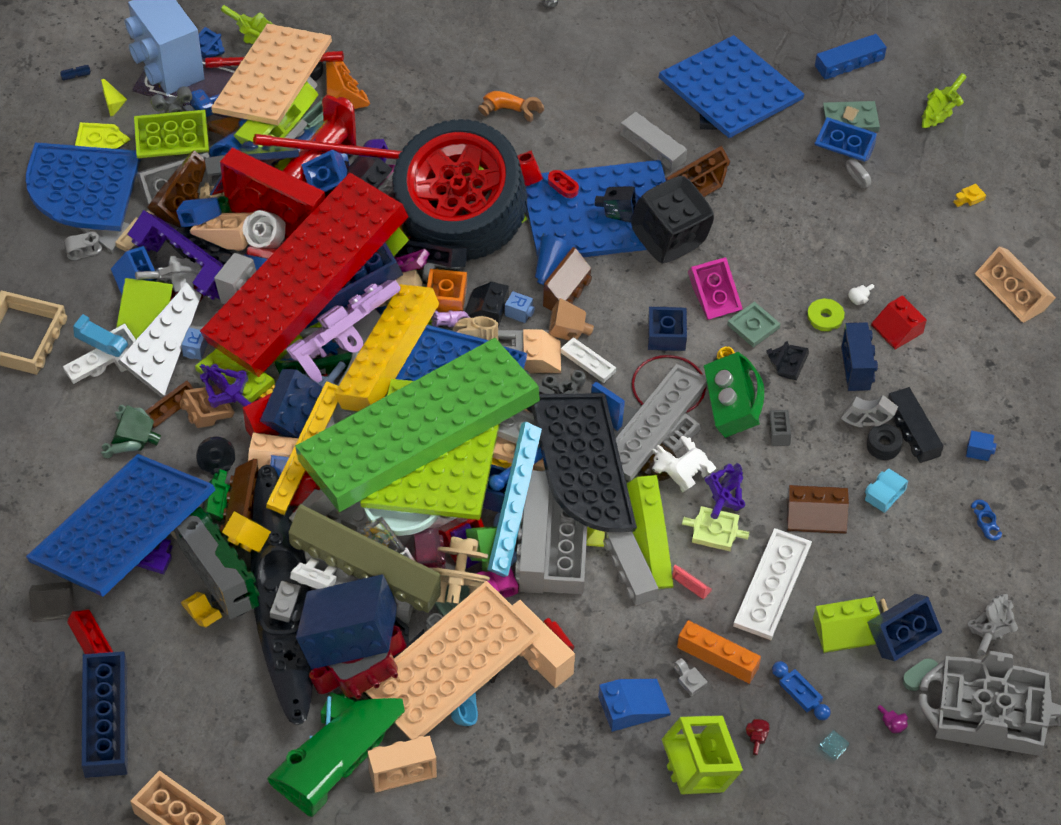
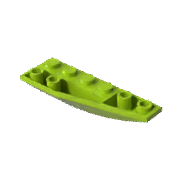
M305 82L279 125L247 120L233 136L241 144L245 141L253 142L254 134L284 138L309 109L319 94L308 82Z

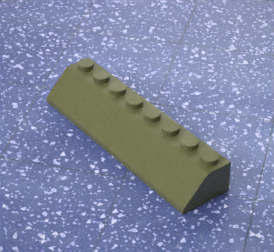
M302 504L299 505L289 530V541L294 548L302 549L308 552L310 556L320 558L329 566L337 567L347 575H353L359 579L383 574L393 596L397 600L405 601L415 609L429 613L441 595L440 573Z

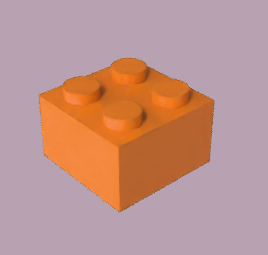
M430 269L427 287L433 288L439 305L435 311H438V313L448 312L449 310L463 312L467 289V272Z

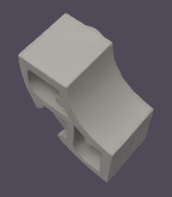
M884 395L872 401L862 400L856 396L845 409L841 419L857 427H876L888 422L895 415L898 406Z

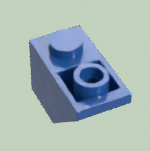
M217 197L183 201L176 211L181 227L197 226L222 214Z

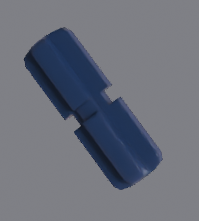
M89 65L75 67V69L63 70L60 72V75L64 81L73 79L75 76L89 75L91 71Z

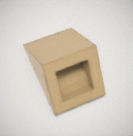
M847 106L843 118L853 121L859 110Z

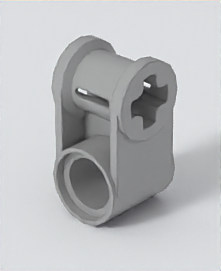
M96 232L69 236L65 239L67 257L71 260L96 256L102 251L99 236Z

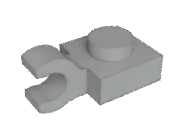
M682 658L675 662L676 666L674 669L681 676L678 682L690 696H693L707 686V680L695 667L689 670L688 665Z

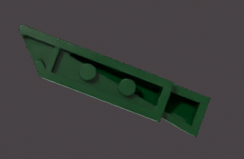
M353 352L311 359L319 370L325 368L326 374L329 375L340 361L346 365L343 371H346ZM298 360L275 361L279 374L282 369H293L306 374Z

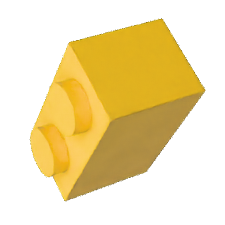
M234 511L222 533L229 536V542L237 546L241 543L240 547L248 552H251L252 549L260 552L271 531Z

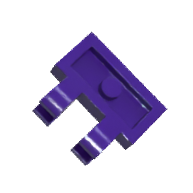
M162 540L159 549H153L137 566L164 575L172 559L170 554L173 547L170 545L171 540Z

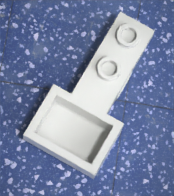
M125 324L110 331L114 335L123 337L128 343V347L120 357L109 355L96 348L63 366L65 373L73 384L89 375L92 377L101 375L105 371L106 366L113 362L121 372L127 370L118 361L136 339Z

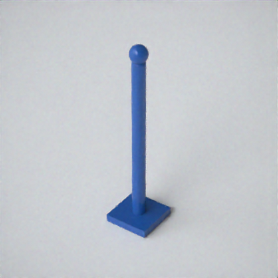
M598 382L592 384L591 393H605L613 428L618 431L623 423L625 400ZM540 446L537 448L534 464L543 459ZM511 466L499 475H494L490 478L489 485L493 490L499 491L508 483Z

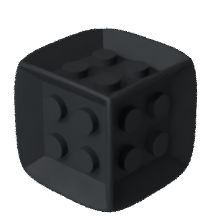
M678 176L653 187L639 198L631 218V226L648 252L658 262L663 264L671 262L699 247L706 240L714 221V213L709 203L694 184L686 177Z

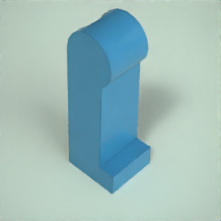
M84 314L73 326L75 338L109 355L120 357L128 347V343L123 337L114 335L94 324Z

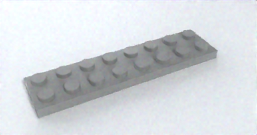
M676 364L616 437L625 479L632 481L653 454L652 449H657L656 446L663 442L680 418L707 386L706 376Z

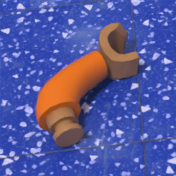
M502 91L487 93L483 97L484 102L478 107L484 116H488L489 112L497 111L501 108L518 112L523 111L524 117L530 123L533 121L531 110H535L538 113L544 111L542 102L536 97L524 100Z

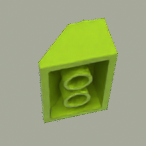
M875 596L815 607L813 620L823 653L876 644L867 623L880 615Z

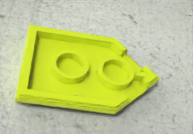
M80 122L75 146L117 149L130 141V138L123 134L115 124Z

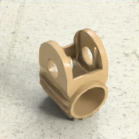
M489 317L463 318L457 321L453 327L454 332L485 340L493 338L498 340V322Z

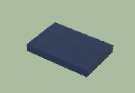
M278 146L238 148L239 151L258 160L295 158L299 156V150L296 148Z

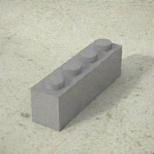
M634 112L621 122L620 135L654 160H661L662 166L671 173L686 162L687 149L672 139L671 136L661 131L656 125L650 123L644 116Z
M606 532V538L603 540L606 551H610L612 555L611 561L613 566L619 570L618 575L621 583L626 585L628 598L633 600L635 606L657 599L659 588L633 533Z

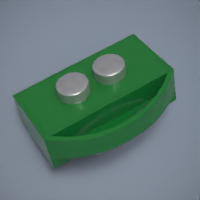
M740 352L705 364L704 370L715 426L719 432L726 438L760 425L759 416L764 404V384L754 365ZM751 370L755 373L757 379V396L754 383L749 374Z

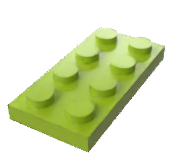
M217 349L195 365L196 371L200 374L204 373L199 367L201 364L208 365L210 368L213 364H217L219 368L224 370L246 371L248 381L245 384L242 396L251 403L275 384L274 379L265 372L260 377H257ZM221 373L226 378L229 385L234 384L236 378L226 376L224 373Z

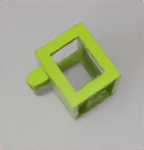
M723 716L680 717L662 738L669 759L667 768L668 771H673L671 780L673 783L677 782L681 794L725 792L743 771ZM691 726H707L701 734H693ZM682 729L683 734H678V732Z

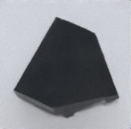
M786 341L783 346L774 350L770 348L766 350V353L779 376L797 381L809 355V349L789 345L788 341Z

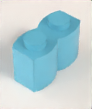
M887 469L885 472L882 471L878 475L874 484L870 483L866 488L865 501L885 513L905 492L908 480L891 469Z

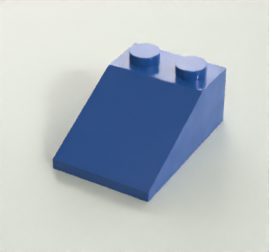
M618 679L599 685L598 697L612 732L671 715L657 679Z

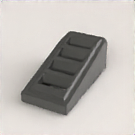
M769 410L771 445L790 446L791 428L789 411Z

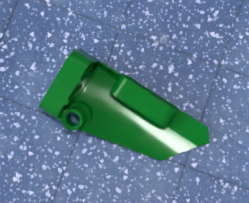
M379 698L355 702L300 747L288 752L286 759L268 776L269 784L307 816L313 817L326 804L329 790L342 777L347 778L368 757V751L377 747L382 742L385 732L405 712L403 699ZM292 761H299V763H296V764H292L291 762H292Z

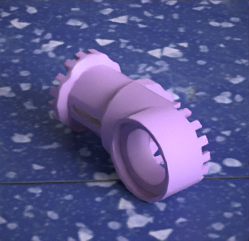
M449 310L448 312L440 313L435 311L431 321H433L432 326L434 327L443 325L454 327L460 318L470 317L464 311Z

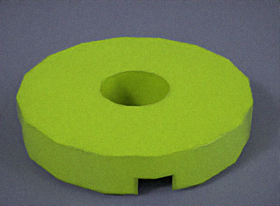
M823 298L811 303L808 307L807 319L814 328L828 332L835 328L838 329L842 325L845 312L838 302ZM827 313L830 317H823L821 314Z

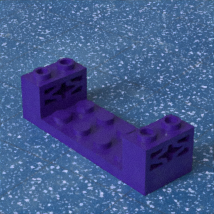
M143 210L127 234L133 238L131 242L138 247L144 246L148 252L150 250L158 252L165 240H170L172 245L182 249L184 254L191 258L193 257L203 267L192 282L198 287L196 290L213 300L215 298L220 299L214 277L224 265L162 219Z

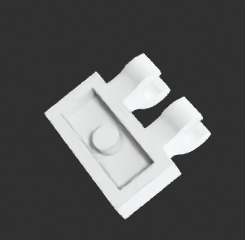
M311 558L306 565L299 563L291 571L290 579L316 589L333 586L337 577L333 574L337 567L328 566L325 571L318 570L315 567L319 560Z

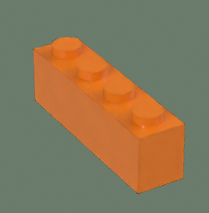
M689 620L678 637L677 648L749 684L759 669L760 655Z

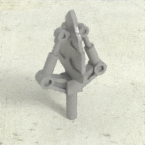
M170 256L168 267L158 268L156 271L136 272L135 278L157 279V282L173 284V290L179 292L186 283L192 288L194 287L192 282L203 267L197 262H191L190 259Z
M1008 594L997 595L987 605L986 612H983L977 619L968 622L971 633L983 637L977 651L979 655H985L991 640L1002 639L1004 634L1013 633L1018 630L1014 613L1011 610L1014 606L1012 601L1008 600ZM988 618L989 622L982 624Z

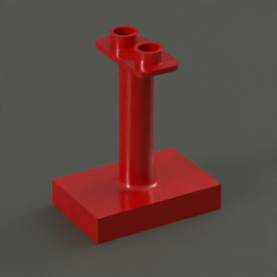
M325 95L322 99L324 123L308 141L314 140L316 142L357 146L353 104L344 97L335 98L331 95ZM232 147L220 161L224 196L228 198L233 213H255L256 211L274 213L285 222L284 238L287 239L325 199V191L307 183L301 165L326 152L301 149L299 156L293 158L281 171Z

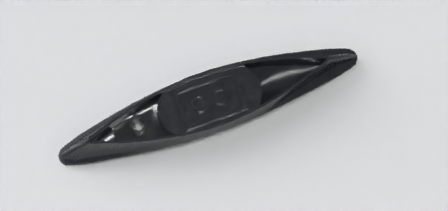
M264 465L258 470L252 521L268 529L271 533L260 552L251 550V572L256 580L254 585L260 595L257 597L259 606L254 608V614L263 655L280 705L289 722L294 725H300L307 720L310 709L313 683L309 674L313 669H311L296 636L306 594L308 591H312L311 586L290 579L291 571L299 563L306 565L304 551L294 548L289 541V530L292 525V521L289 519L292 515L290 505L285 515L266 508L279 476L274 467ZM281 581L301 586L290 622L270 618V611Z

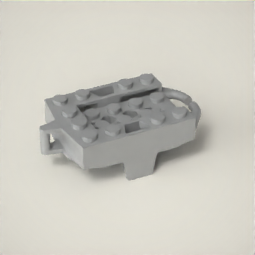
M989 651L983 660L945 656V660L929 671L921 680V691H927L929 683L934 680L941 682L939 708H931L927 703V695L919 694V706L935 728V738L1040 756L1044 747L1048 726H1061V705L1052 702L1049 673L1014 666L1012 654ZM962 700L970 701L971 703L962 702ZM1014 709H1019V710H1022V712L1013 711V710H1014ZM943 717L977 722L979 725L944 720ZM1008 728L1018 729L1020 732L1008 731Z

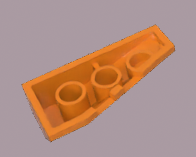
M326 62L327 95L348 99L353 104L354 109L369 106L370 102L366 93L357 88L359 83L349 75L350 71L344 62Z

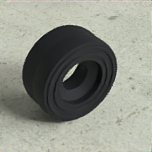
M890 424L874 426L868 434L867 449L877 459H893L901 450L903 443L902 434L896 427ZM887 439L890 444L883 445L879 440Z

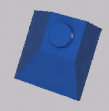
M333 149L301 165L307 183L325 191V193L336 188L347 176V168L342 154Z

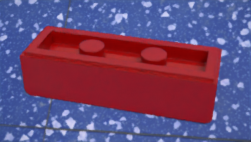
M90 609L73 611L67 622L85 654L113 652Z

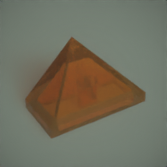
M229 117L209 121L207 128L211 132L226 137L240 127L238 123L240 118Z

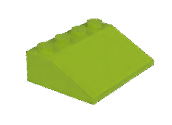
M205 110L134 116L137 158L190 154L193 150L197 153L209 152Z

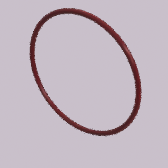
M675 355L655 356L644 361L634 372L632 378V391L637 401L641 405H643L644 403L640 400L635 391V377L638 371L645 364L655 359H680L692 365L699 372V374L703 375V373L694 363L685 358ZM706 387L699 401L689 408L686 413L695 409L701 403L706 393Z

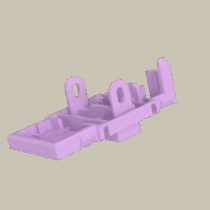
M387 280L381 285H369L364 289L366 293L363 295L357 294L349 300L350 304L347 305V310L343 306L336 305L317 318L322 327L303 340L299 339L287 347V353L292 359L299 361L311 379L319 383L322 380V376L311 358H315L317 354L325 357L326 353L322 346L333 338L341 349L349 352H358L363 346V340L353 324L398 293L401 287L396 280Z

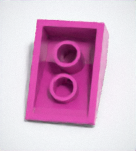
M726 257L693 266L688 270L693 290L707 320L743 310Z

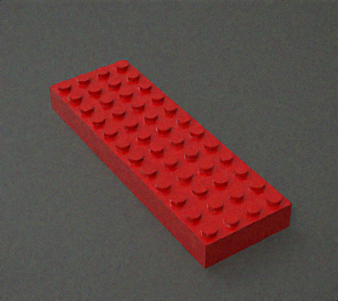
M349 173L200 330L206 342L255 376L260 377L408 218L403 204L354 174Z

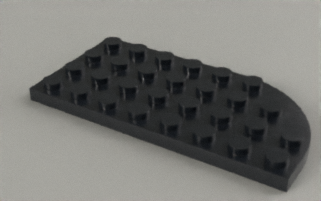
M605 393L539 394L540 401L531 407L535 425L542 429L539 444L549 488L556 502L570 517L589 528L604 532H635L637 526Z

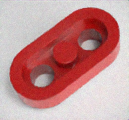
M553 170L549 173L548 184L566 198H574L578 195L579 185L575 180L561 170Z

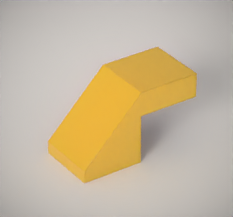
M196 592L181 602L182 606L199 626L206 628L222 617L219 610L211 607L203 593Z

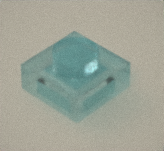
M833 730L820 743L819 748L836 760L849 747V742Z

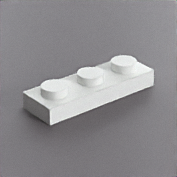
M574 337L561 348V353L603 383L616 372L615 366Z

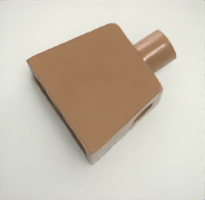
M559 298L552 308L548 333L553 337L571 340L573 337L578 340L582 333L590 336L594 326L585 323L586 312Z

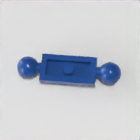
M782 661L774 663L772 673L776 677L782 678L779 685L806 712L814 709V715L818 720L828 719L831 714L830 708L825 704H820L823 697L796 669L789 673L786 663Z

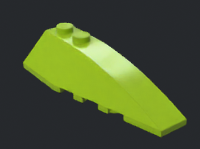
M657 475L636 477L627 483L637 526L635 532L632 533L658 588H673L669 546Z

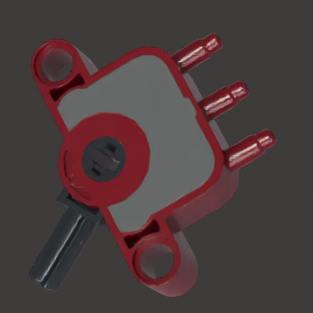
M394 626L389 652L315 668L310 672L309 677L318 694H326L339 687L346 697L359 699L361 698V693L372 687L375 689L379 688V683L391 676L393 678L398 677V666L393 656L402 652L407 644L399 627Z

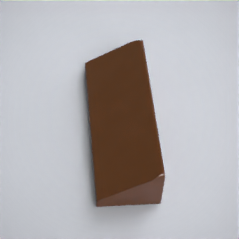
M187 380L145 411L154 421L153 428L181 409L180 400L184 390L194 389Z

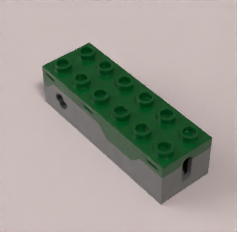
M201 507L196 508L194 512L174 529L177 542L185 557L231 620L259 606L257 597L260 595L254 585L256 580L253 573L247 571L244 561L238 559L235 548L229 547L230 544L226 536H221L218 525H213L210 514L208 512L205 513Z

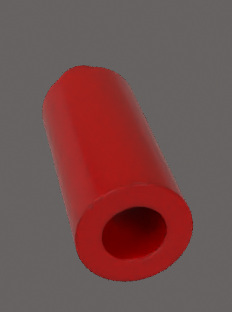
M550 618L545 619L543 623L573 651L574 645L556 621L552 622Z

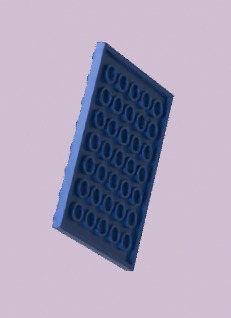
M661 160L565 170L563 172L579 185V193L574 198L564 197L548 184L550 172L541 173L543 177L541 181L526 186V208L538 260L543 233L567 241V245L571 246V244L577 246L576 249L582 257L647 250L634 233L631 223L607 218L604 207L595 206V197L604 196L608 187L634 186L638 201L645 192L665 182L666 179Z
M137 454L26 557L30 563L103 597L137 566L144 557L152 552L182 521L194 512L202 502L208 499L215 491V488L209 482Z

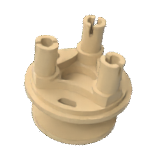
M451 537L450 548L438 547L437 551L457 555L455 570L430 568L440 573L441 595L436 602L445 603L447 585H449L446 602L452 603L453 600V603L459 604L461 586H468L470 588V595L484 582L490 580L488 576L465 572L467 557L488 559V554L477 552L478 541L476 539L467 538L463 540L458 537Z

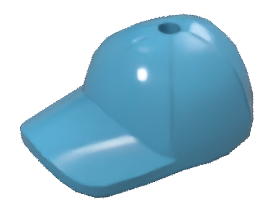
M476 693L450 713L451 719L457 725L471 726L477 722Z

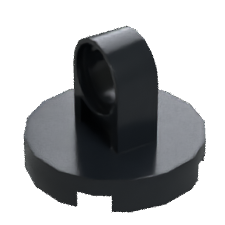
M219 436L209 437L203 440L197 448V463L200 469L210 472L212 475L218 474L219 469L229 471L235 462V449L232 443L225 438Z

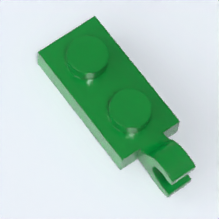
M219 469V473H215L214 477L209 481V483L213 484L215 491L205 500L203 510L205 513L208 512L211 518L217 521L223 520V513L227 504V493L230 485L225 484L227 471Z

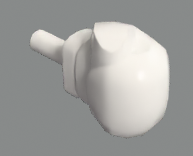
M871 284L868 287L861 285L857 288H852L848 293L849 299L855 305L867 303L869 301V291L874 288V285Z

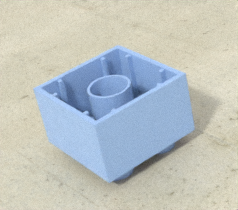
M176 0L129 1L130 17L126 18L124 22L130 37L135 41L129 44V50L137 64L140 62L145 63V74L151 85L159 83L168 95L178 91L180 87H188L204 80L198 29Z

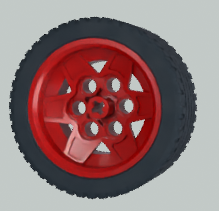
M453 119L429 126L426 130L423 129L419 134H416L412 140H409L407 146H404L403 151L400 152L399 158L396 160L392 176V186L395 199L403 204L408 215L404 224L412 238L467 248L466 261H470L471 259L475 260L479 259V257H486L488 254H492L496 250L498 251L513 238V235H516L518 228L521 227L522 221L525 218L527 191L517 153L510 141L503 134L501 135L500 131L479 121ZM488 190H492L490 197L486 201L485 196ZM436 200L438 202L437 208L435 209L429 201ZM463 210H466V212L469 213L466 215H461Z

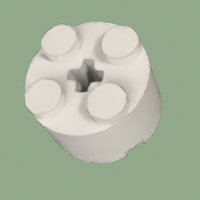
M256 211L245 219L243 235H245L247 242L251 246L278 248L285 237L286 224L274 213Z

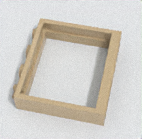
M1 290L0 323L8 308L53 319L33 360L0 352V366L37 375L40 368L44 367L45 358L51 353L55 339H58L62 325H65L67 321L64 306Z

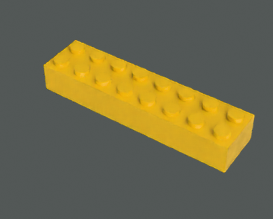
M399 285L401 287L400 291L393 295L334 393L341 409L360 411L385 397L389 390L391 379L397 377L439 305L433 288Z

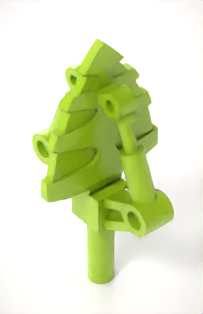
M225 5L220 10L237 21L236 24L240 28L239 31L245 34L243 41L247 44H254L265 26L272 24L261 12L252 18L245 14L239 15Z
M961 73L951 87H945L943 90L935 88L933 92L927 95L928 102L922 115V128L937 126L938 123L944 122L947 117L953 114L952 108L961 106L964 103L956 90L967 78L965 74Z

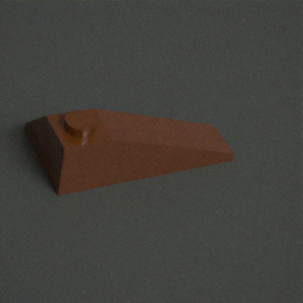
M193 150L157 192L147 208L163 221L181 227L176 211L183 201L198 198L199 184L202 182L206 169L205 159Z

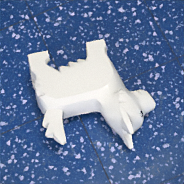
M681 436L687 452L682 457L675 458L671 453L657 445V450L652 449L655 454V464L652 470L656 473L667 472L680 486V490L685 492L696 484L692 476L698 472L697 470L702 472L701 476L704 478L714 471L716 467L707 459L702 450L695 447L690 437Z

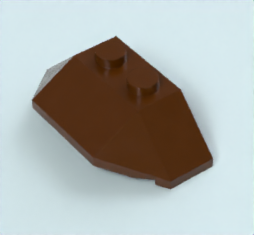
M720 146L677 170L665 179L667 181L674 177L684 176L705 197L722 187L730 160L723 147Z

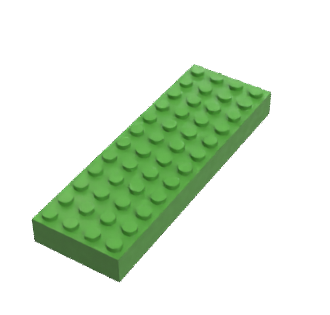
M493 338L295 445L297 458L335 508L341 512L539 402V386L496 338Z

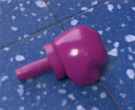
M881 705L877 707L884 715L882 720L889 731L897 734L907 729L908 717L906 713L898 715L893 710L888 712Z

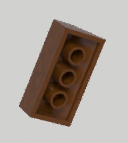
M252 459L236 467L234 475L230 477V487L232 488L231 492L227 493V503L229 504L228 508L224 509L223 519L225 524L221 525V536L225 535L222 532L234 511L253 520L255 485L259 470L258 459Z

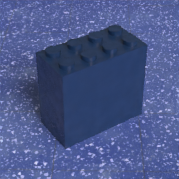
M383 574L307 592L296 639L311 669L389 652L398 605Z

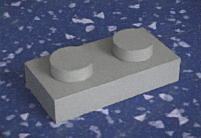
M281 581L270 611V618L290 622L301 586Z

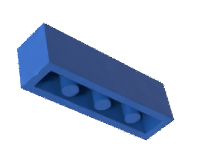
M874 34L818 53L816 55L815 67L824 79L836 77L837 75L883 60L887 47L879 36Z

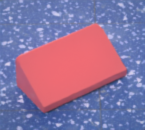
M677 565L673 566L672 578L700 598L705 599L712 591L710 587Z

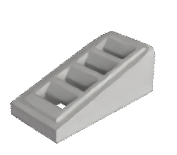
M685 413L663 440L662 444L675 453L684 444L681 438L678 440L674 435L692 438L701 430L700 424ZM681 429L685 432L684 435L679 432ZM672 439L676 444L672 445L668 440Z

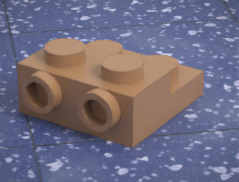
M216 385L212 386L215 395L223 393ZM206 387L184 390L180 400L181 409L188 412L189 422L191 424L194 423L197 428L213 426L216 420L231 418L235 413L229 403L219 405L216 408L211 407Z

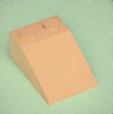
M222 213L220 216L207 222L193 226L190 229V234L227 250L241 251L249 244L245 235H243V224L245 219L253 213Z

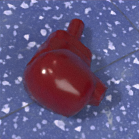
M754 719L746 726V733L751 737L750 741L755 743L753 755H758L759 745L765 744L769 733L770 725L763 719Z

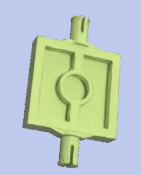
M701 506L696 519L683 518L682 525L693 527L692 543L731 551L736 537L747 540L749 537V532L738 530L739 515L721 511L718 518L713 519L710 516L713 509Z

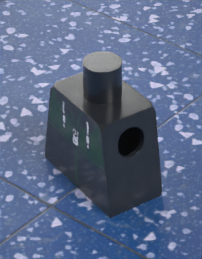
M634 186L608 187L604 196L595 197V206L604 207L607 218L631 223L637 203Z

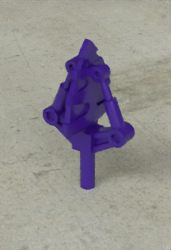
M204 364L199 366L204 372L200 375V378L206 385L205 389L209 396L208 400L211 407L216 408L219 405L230 402L235 403L236 401L243 407L251 404L250 401L242 396L245 384L248 381L246 371L224 370L219 368L217 364H213L211 368ZM221 373H224L226 376L236 378L234 384L229 385L228 381ZM208 380L213 381L223 393L215 395Z
M736 463L734 466L727 464L723 470L711 473L705 477V482L712 491V498L716 502L710 515L711 518L717 519L723 506L732 508L734 511H739L745 507V502L742 499V489L740 488V483L743 480V469L740 464ZM726 472L727 474L724 479L719 483L718 479ZM734 488H736L735 498L730 493Z

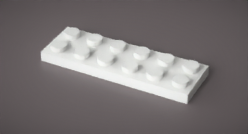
M774 528L733 627L772 640L812 541Z

